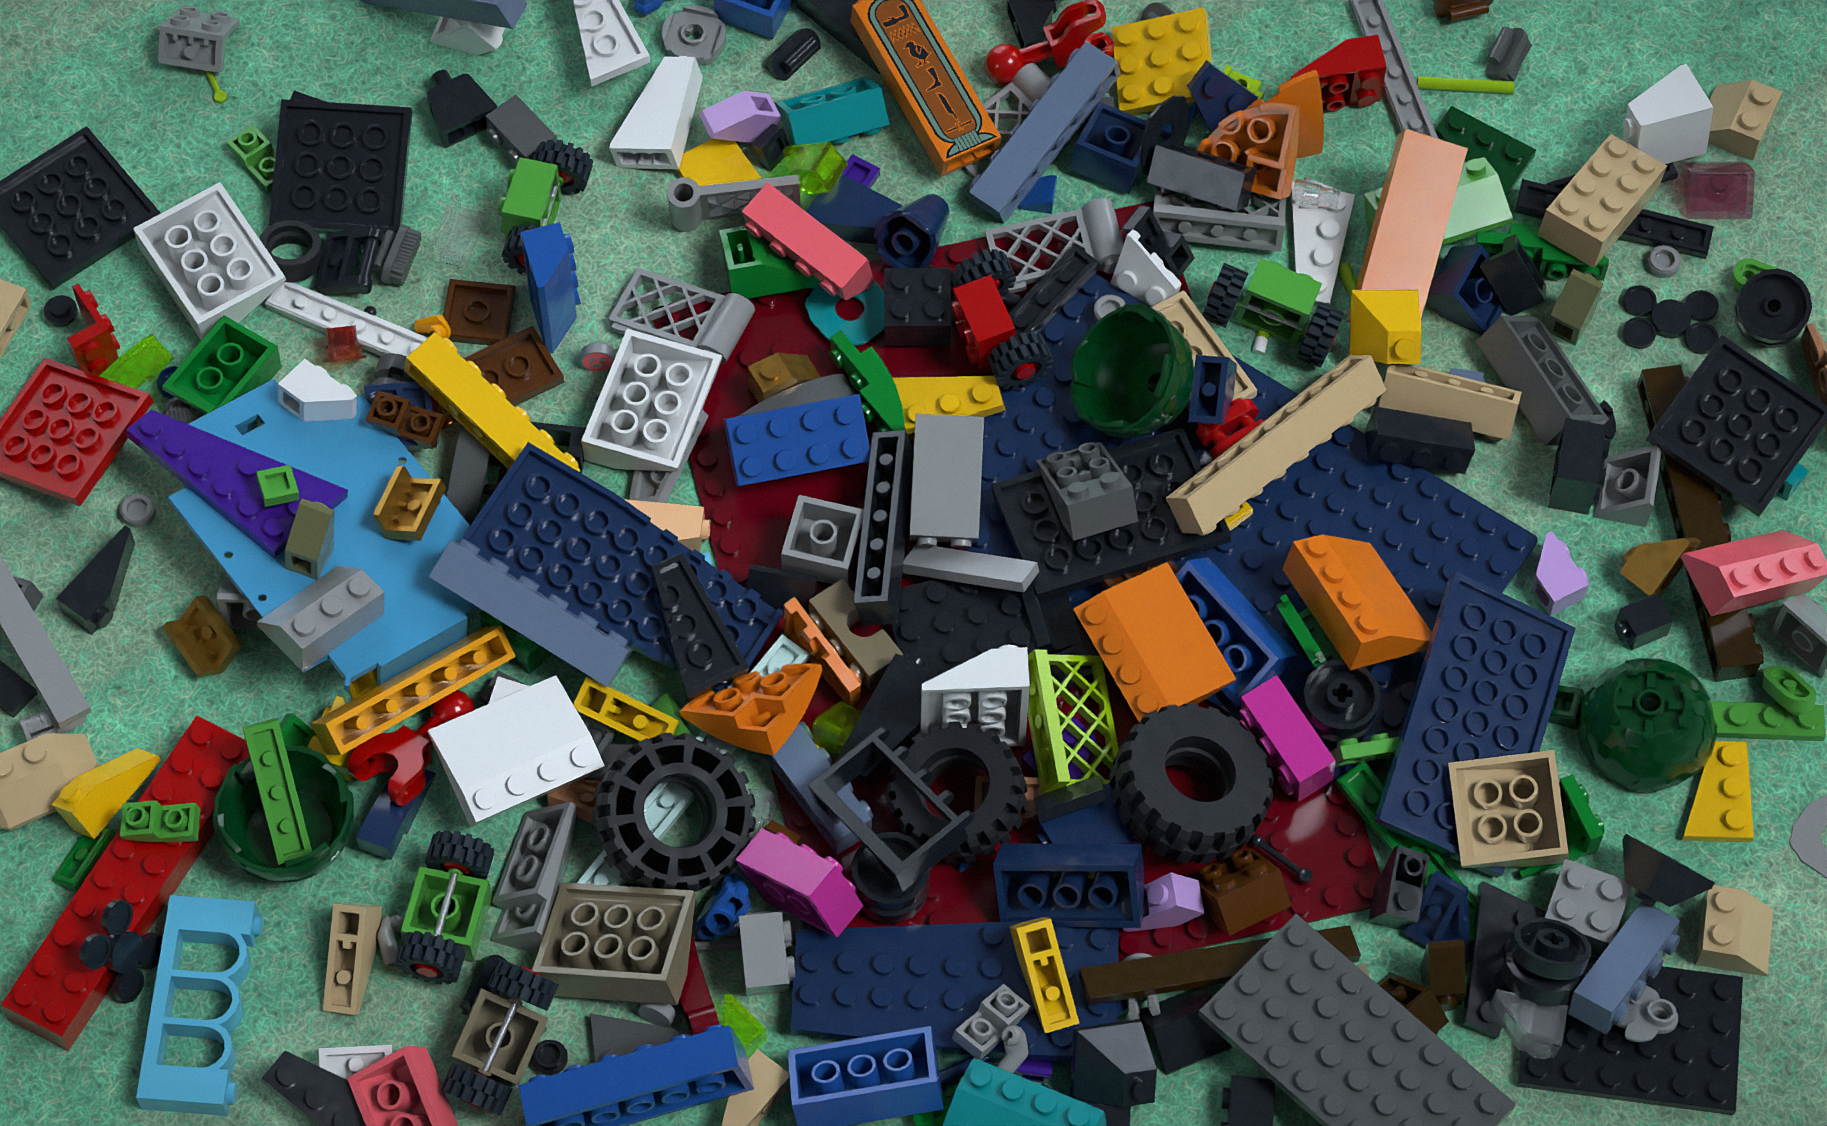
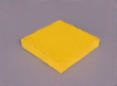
M714 138L683 153L680 167L675 169L680 177L690 178L698 186L761 179L735 141Z

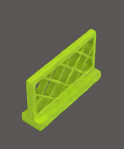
M1033 650L1028 654L1030 688L1027 714L1041 793L1045 794L1099 775L1095 768L1101 761L1112 770L1114 767L1113 760L1119 749L1101 656L1047 654V650ZM1050 665H1057L1067 675L1061 683L1051 675ZM1080 666H1092L1094 680L1091 684L1077 672ZM1070 679L1085 691L1079 700L1065 688ZM1058 695L1073 707L1067 716L1057 708L1056 698ZM1088 696L1099 704L1100 713L1097 717L1083 705ZM1076 712L1091 724L1085 733L1071 721ZM1064 728L1079 740L1073 749L1063 741L1062 730ZM1095 728L1105 737L1106 745L1103 749L1089 738V735ZM1082 745H1085L1097 756L1091 766L1077 754ZM1070 761L1085 773L1081 779H1070L1068 763ZM1102 777L1104 785L1107 784L1109 780H1105Z

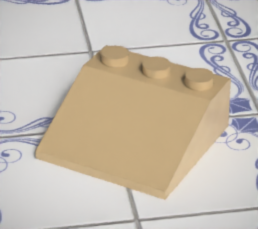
M1555 750L1448 763L1462 868L1541 866L1564 863L1565 859L1569 860Z

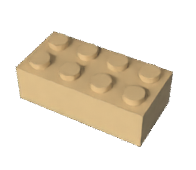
M1610 134L1546 209L1537 236L1594 268L1656 194L1667 165Z

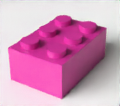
M1277 675L1241 697V710L1239 714L1242 720H1240L1239 725L1246 731L1250 730L1257 738L1258 744L1264 749L1269 762L1267 766L1271 767L1273 765L1280 775L1277 780L1288 796L1293 794L1299 802L1334 780L1335 759Z
M761 828L736 858V862L765 902L836 938L863 907V904L855 894L857 891L856 887L841 873L843 867L830 856H826L824 859L818 856L809 846L794 844L781 832L773 834Z

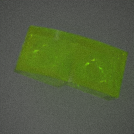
M150 334L119 357L100 377L138 389L146 380L152 381L175 357L153 334Z

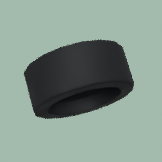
M285 220L272 224L260 235V241L284 274L285 282L294 283L306 280L319 269L322 257V244L318 232L312 226L301 221ZM288 243L299 244L310 250L304 256L296 259H282L271 253L276 247Z

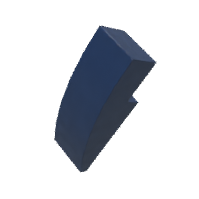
M425 769L426 784L424 790L405 806H399L390 800L388 782L386 783L356 836L360 849L392 860L403 835L408 834L436 776L435 772Z

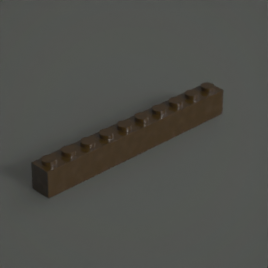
M1681 365L1642 369L1637 388L1649 433H1651L1689 381L1688 376L1684 377ZM1661 451L1659 471L1677 539L1697 538L1701 542L1695 550L1729 543L1731 541V531L1728 523H1723L1721 515L1723 512V502L1720 493H1715L1714 486ZM1685 567L1714 681L1720 682L1755 677L1760 664H1763L1764 655L1762 646L1755 642L1753 634L1755 633V620L1753 614L1748 613L1747 608L1710 616Z

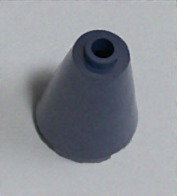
M928 194L882 217L874 231V240L876 238L879 246L877 249L879 256L892 268L927 267L936 255L949 217V207L946 201L938 195Z

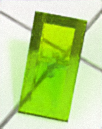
M840 701L815 719L813 723L814 744L819 749L823 747L829 754L837 758L862 712Z
M724 994L723 1025L731 1026L745 1048L746 1055L750 1056L767 1041L766 1028L732 994Z

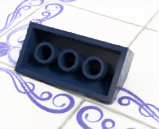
M1001 843L993 863L1000 922H1026L1040 917L1051 918L1053 927L1141 928L1145 879L1141 844Z

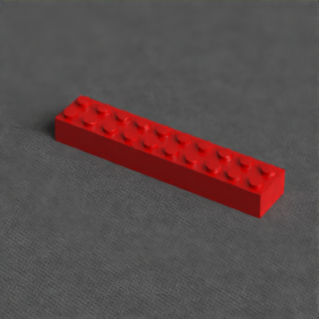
M196 715L138 802L157 800L162 806L196 803L201 808L198 841L145 842L126 840L120 837V827L1 1003L8 1020L67 1051L70 1050L114 984L118 972L108 969L105 964L96 970L84 967L79 957L82 943L93 933H100L107 937L111 935L103 930L101 920L104 909L114 899L125 900L132 906L133 917L128 930L138 933L141 937L148 933L168 903L170 895L174 894L215 832L213 827L215 797L226 777L227 771L234 764H238L249 757L244 739Z

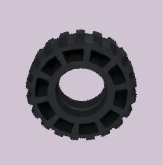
M1183 704L1182 707L1167 705L1161 707L1159 712L1152 711L1142 717L1139 724H1135L1130 730L1113 760L1114 767L1110 772L1109 784L1111 789H1114L1111 793V799L1115 809L1120 811L1118 817L1125 828H1130L1134 833L1133 837L1142 845L1145 843L1154 849L1152 852L1157 855L1173 857L1174 861L1188 863L1189 861H1196L1197 864L1211 863L1215 857L1217 860L1230 857L1235 850L1243 848L1265 818L1267 809L1272 803L1273 791L1271 786L1274 783L1271 768H1267L1269 760L1264 749L1259 748L1256 743L1257 738L1250 730L1246 731L1239 725L1240 721L1231 715L1227 717L1219 713L1220 710L1209 706L1201 708L1198 707V704ZM1183 765L1199 771L1213 785L1218 800L1200 802L1184 796L1170 782L1165 767Z
M672 733L659 734L656 737L644 739L621 753L602 774L603 780L601 784L596 786L593 799L596 800V807L591 810V823H596L598 832L594 835L597 847L602 845L607 854L604 857L606 863L610 868L615 866L621 872L620 878L628 884L634 882L644 888L693 890L696 892L720 881L723 876L730 873L738 865L736 858L750 843L748 839L749 833L755 830L756 818L751 817V808L755 807L756 804L754 794H748L745 786L749 782L747 775L744 771L738 773L733 766L736 760L728 752L722 754L716 750L718 744L708 739L704 741L697 740L694 734L682 733L680 735H672ZM664 782H675L689 789L697 798L702 809L703 824L699 836L689 845L683 847L668 846L659 841L648 828L644 816V804L647 794L656 785Z

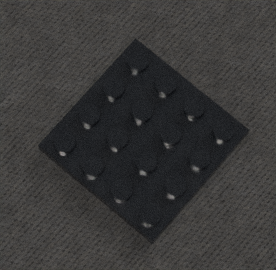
M281 99L269 226L276 222L294 220L312 226L317 232H336L373 227L380 229L383 233L386 230H391L397 234L403 220L412 108Z
M87 126L0 181V227L53 290L136 237L133 228L161 214Z
M1721 335L1648 435L1646 441L1658 446L1669 457L1760 517L1826 425L1827 405Z
M933 579L901 588L897 624H891L896 645L903 653V657L906 658L907 654L913 655L926 664L925 668L935 673L938 669L948 671L990 649H998L1004 645H1015L1018 648L1027 647V655L1033 650H1041L1037 646L1021 592L942 579Z

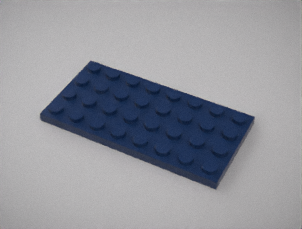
M1456 571L1452 573L1447 582L1374 822L1461 862L1448 763L1540 751L1576 628ZM1473 867L1495 878L1502 876L1505 867Z

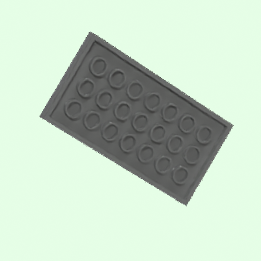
M1297 914L1199 1010L1198 1016L1322 1126H1498L1516 1105Z

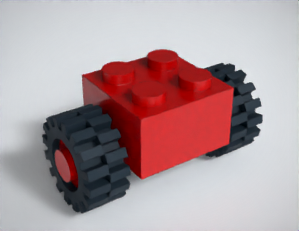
M988 249L982 250L980 255L977 252L971 254L973 258L961 260L963 264H957L954 267L956 271L951 273V279L955 286L953 288L955 302L951 303L955 316L953 322L959 338H965L967 343L965 350L971 365L977 364L982 375L993 372L998 385L1003 387V389L1011 387L1012 390H1015L1019 385L1024 388L1031 381L1033 384L1038 382V377L1044 378L1047 375L1045 371H1051V365L1054 364V360L1041 334L1038 333L1036 335L1035 332H1030L1026 336V333H1020L1019 337L1016 338L1015 327L1000 296L1001 294H1008V288H1013L1014 282H1016L1014 271L1006 254L1003 251L998 252L997 249H992L990 253Z

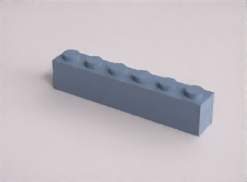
M360 0L372 5L509 29L515 27L527 6L525 0Z
M1087 41L1080 49L1077 48L1072 52L1066 68L1061 74L1057 73L1051 79L1045 95L1033 102L1027 118L1022 124L1018 123L1012 129L1006 145L994 152L989 161L988 168L983 174H978L971 182L969 194L973 204L1003 224L1009 219L1121 74L1118 62Z
M462 539L460 543L457 541L449 542L429 575L431 579L607 687L612 685L632 652V649L626 646L628 640L613 630H610L608 634L596 628L599 623L597 620L583 612H580L579 616L567 610L569 603L552 593L549 598L537 591L539 585L523 575H521L519 580L507 573L510 567L500 560L492 557L490 561H487L478 555L480 548L469 541Z

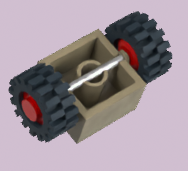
M499 958L487 985L514 998L509 997V1000L480 988L451 1053V1056L478 1067L477 1071L480 1074L452 1063L441 1090L460 1098L465 1103L501 1116L513 1088L486 1076L494 1074L519 1085L548 1020V1017L523 1007V1002H520V1000L548 1011L559 984L540 976L535 971Z

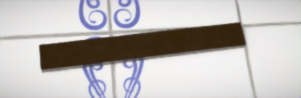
M1350 925L1316 930L1352 963L1359 961L1361 954ZM1271 938L1080 968L1078 975L1088 1005L1224 984Z

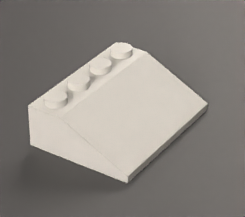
M220 182L133 228L140 251L200 340L208 334L223 315L239 323L286 281L284 274Z
M627 329L581 440L584 460L614 469L678 472L700 412L703 409L718 371L722 355Z
M1004 645L998 649H990L923 683L921 690L920 730L922 737L931 733L929 730L931 726L939 724L941 729L948 728L949 722L960 721L963 728H967V724L971 722L980 725L983 732L990 729L998 735L1001 742L1005 741L1008 746H1025L1030 688L1027 647L1018 648L1015 645Z
M556 675L427 731L470 828L595 774L605 766L590 732Z

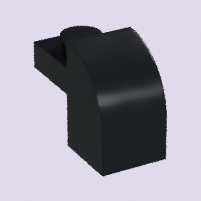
M1139 206L1122 228L1126 236L1132 229L1137 231L1141 236L1138 241L1150 255L1155 252L1163 261L1165 268L1171 271L1177 279L1180 278L1195 258L1183 234L1162 231L1150 207Z

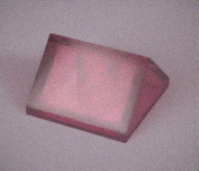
M1681 162L1686 219H1752L1755 171L1747 162Z

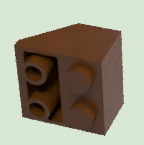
M1253 848L1237 850L1230 858L1219 863L1205 865L1198 873L1189 876V878L1199 880L1204 906L1215 925L1229 936L1292 906L1280 869Z

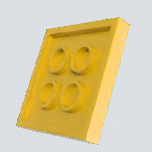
M1204 7L1112 27L1114 59L1118 62L1121 73L1116 80L1119 110L1131 115L1151 112L1173 95L1184 96L1187 104L1195 102L1187 88V84L1206 60L1212 63L1208 13Z

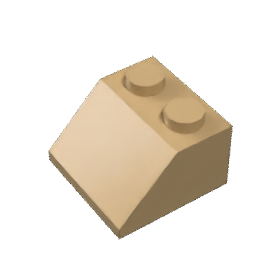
M1755 80L1717 85L1709 100L1714 108L1708 143L1754 160L1777 110L1783 91Z
M1713 885L1712 889L1705 892L1701 902L1696 965L1767 976L1773 909L1745 890Z

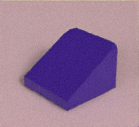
M1024 1060L1015 1071V1075L1030 1081L1049 1084L1051 1082L1054 1061Z

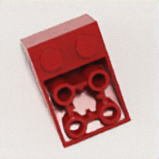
M1379 35L1346 39L1293 74L1290 79L1317 70L1323 110L1338 111L1345 106L1352 105L1367 107L1375 102H1380L1387 65Z

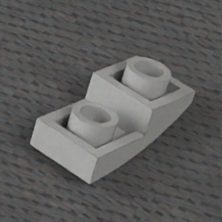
M1003 984L981 1002L978 1011L955 1029L952 1039L976 1059L981 1060L1002 1041L1001 1035L1004 1028L1016 1026L1031 1006Z

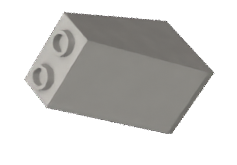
M916 414L910 541H917V546L936 547L937 542L951 543L952 548L969 549L971 544H978L984 417Z

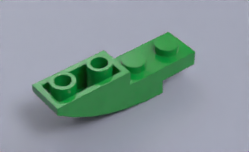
M1511 223L1508 234L1477 231L1475 244H1481L1491 257L1503 252L1504 238L1516 234L1532 262L1539 264L1538 272L1540 275L1547 276L1553 280H1560L1565 277L1569 278L1572 270L1575 269L1581 273L1592 275L1597 281H1604L1609 266L1608 258L1603 256L1593 268L1537 236L1540 227Z
M841 330L830 336L829 357L838 369L843 368L846 371L852 386L859 392L864 420L868 423L872 422L878 429V432L905 430L903 408L898 390L891 374L872 346L860 353Z

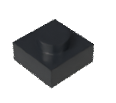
M773 123L752 145L761 166L770 171L792 150L783 128Z

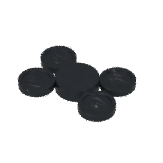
M1642 285L1632 286L1624 294L1623 306L1625 310L1636 317L1631 318L1625 323L1622 336L1624 341L1633 348L1644 349L1651 346L1655 340L1656 333L1669 339L1679 338L1685 334V344L1691 351L1698 354H1707L1719 339L1716 329L1710 324L1704 323L1712 320L1719 308L1717 298L1708 291L1698 290L1692 292L1687 297L1685 304L1673 299L1657 303L1655 293L1650 288ZM1651 314L1650 320L1643 318ZM1691 319L1698 321L1697 323L1690 325Z
M114 899L104 909L101 920L103 930L111 935L109 937L100 933L89 935L82 943L79 957L81 964L86 968L96 970L105 964L108 969L118 972L113 984L114 996L122 1002L130 1003L139 996L144 986V975L140 969L135 967L139 965L146 969H152L158 965L163 937L152 932L141 937L138 933L128 930L133 917L132 906L125 900Z

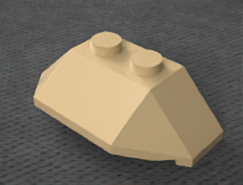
M45 733L0 753V829L12 831L55 812L56 810L51 804L60 795L61 790L73 778L98 766L96 757L85 734Z

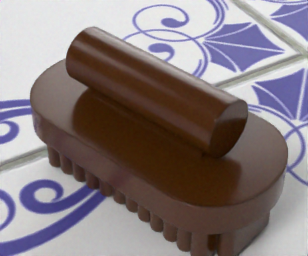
M1433 0V8L1437 17H1448V20L1452 22L1489 13V6L1494 0Z

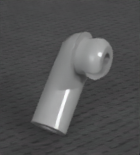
M1015 1025L1007 1026L1002 1031L1001 1038L1006 1054L996 1065V1067L1011 1073L1018 1069L1029 1053L1026 1034L1021 1027Z

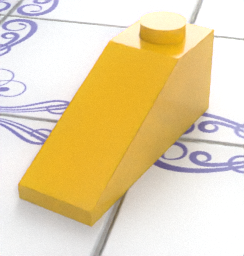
M587 676L573 703L578 712L639 741L664 733H672L673 735L680 722L611 686L607 687Z
M136 748L73 778L61 790L60 795L51 805L74 831L95 839L159 764L161 758L158 755Z
M1040 917L1009 926L1018 961L1043 1032L1049 1033L1080 1024L1051 918Z

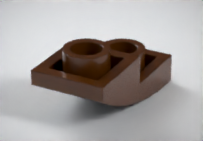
M378 390L366 422L396 437L433 449L445 418L443 414L411 405L409 399Z

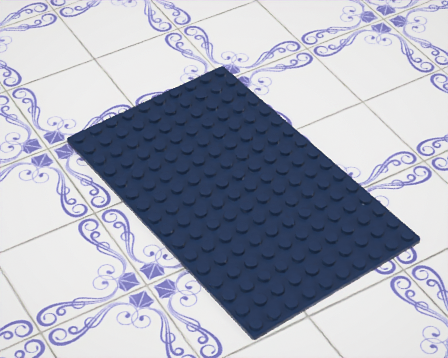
M1094 274L1064 304L1055 316L1036 333V335L1039 333L1044 337L1054 364L1051 365V371H1045L1047 375L1044 378L1038 377V382L1033 384L1031 381L1027 383V387L1022 388L1019 385L1017 389L1012 390L1011 387L1003 389V387L999 386L1006 410L984 417L978 544H971V548L961 550L1019 559L992 495L991 484L1039 470L1036 460L1046 458L1051 453L1070 451L1090 442H1101L1107 450L1183 427L1201 468L1203 469L1214 461L1210 453L1215 443L1209 446H1204L1195 434L1198 423L1188 422L1189 411L1186 407L1170 424L1164 425L1148 435L1134 438H1120L1107 435L1080 419L1075 410L1070 393L1072 384L1070 367L1075 349L1088 329L1096 324L1094 319L1096 301L1105 295H1116L1122 298L1126 304H1144L1149 306L1148 304L1110 284L1111 282L1101 276ZM1233 356L1257 388V396L1251 399L1259 409V414L1254 419L1255 422L1261 419L1267 420L1299 395ZM1348 424L1335 430L1328 441L1312 448L1309 451L1308 457L1289 466L1284 476L1265 485L1261 494L1246 500L1253 508V514L1230 531L1232 535L1231 543L1172 561L1181 569L1188 560L1208 557L1298 654L1279 679L1298 707H1300L1307 677L1315 668L1276 606L1282 602L1280 597L1286 594L1297 613L1308 608L1283 571L1284 563L1294 541L1323 534L1371 543L1432 632L1443 599L1444 589L1452 573L1456 571L1503 593L1535 548L1538 541L1537 536L1422 467L1368 458L1365 433ZM912 493L910 496L909 518H911ZM1100 583L1067 592L1072 609L1101 593L1105 588ZM1073 610L1076 620L1080 622L1075 611ZM1426 650L1364 667L1372 673L1379 684L1381 699L1372 731L1363 742H1368L1369 737L1382 733H1388L1389 738L1399 737ZM1221 690L1205 699L1206 702L1227 715H1231L1238 721L1242 720L1239 714L1241 707H1236ZM1327 747V749L1329 750V752L1332 751V750H1334V749H1332V748ZM1386 759L1365 763L1376 775ZM1360 763L1335 767L1334 781L1336 782L1337 779Z

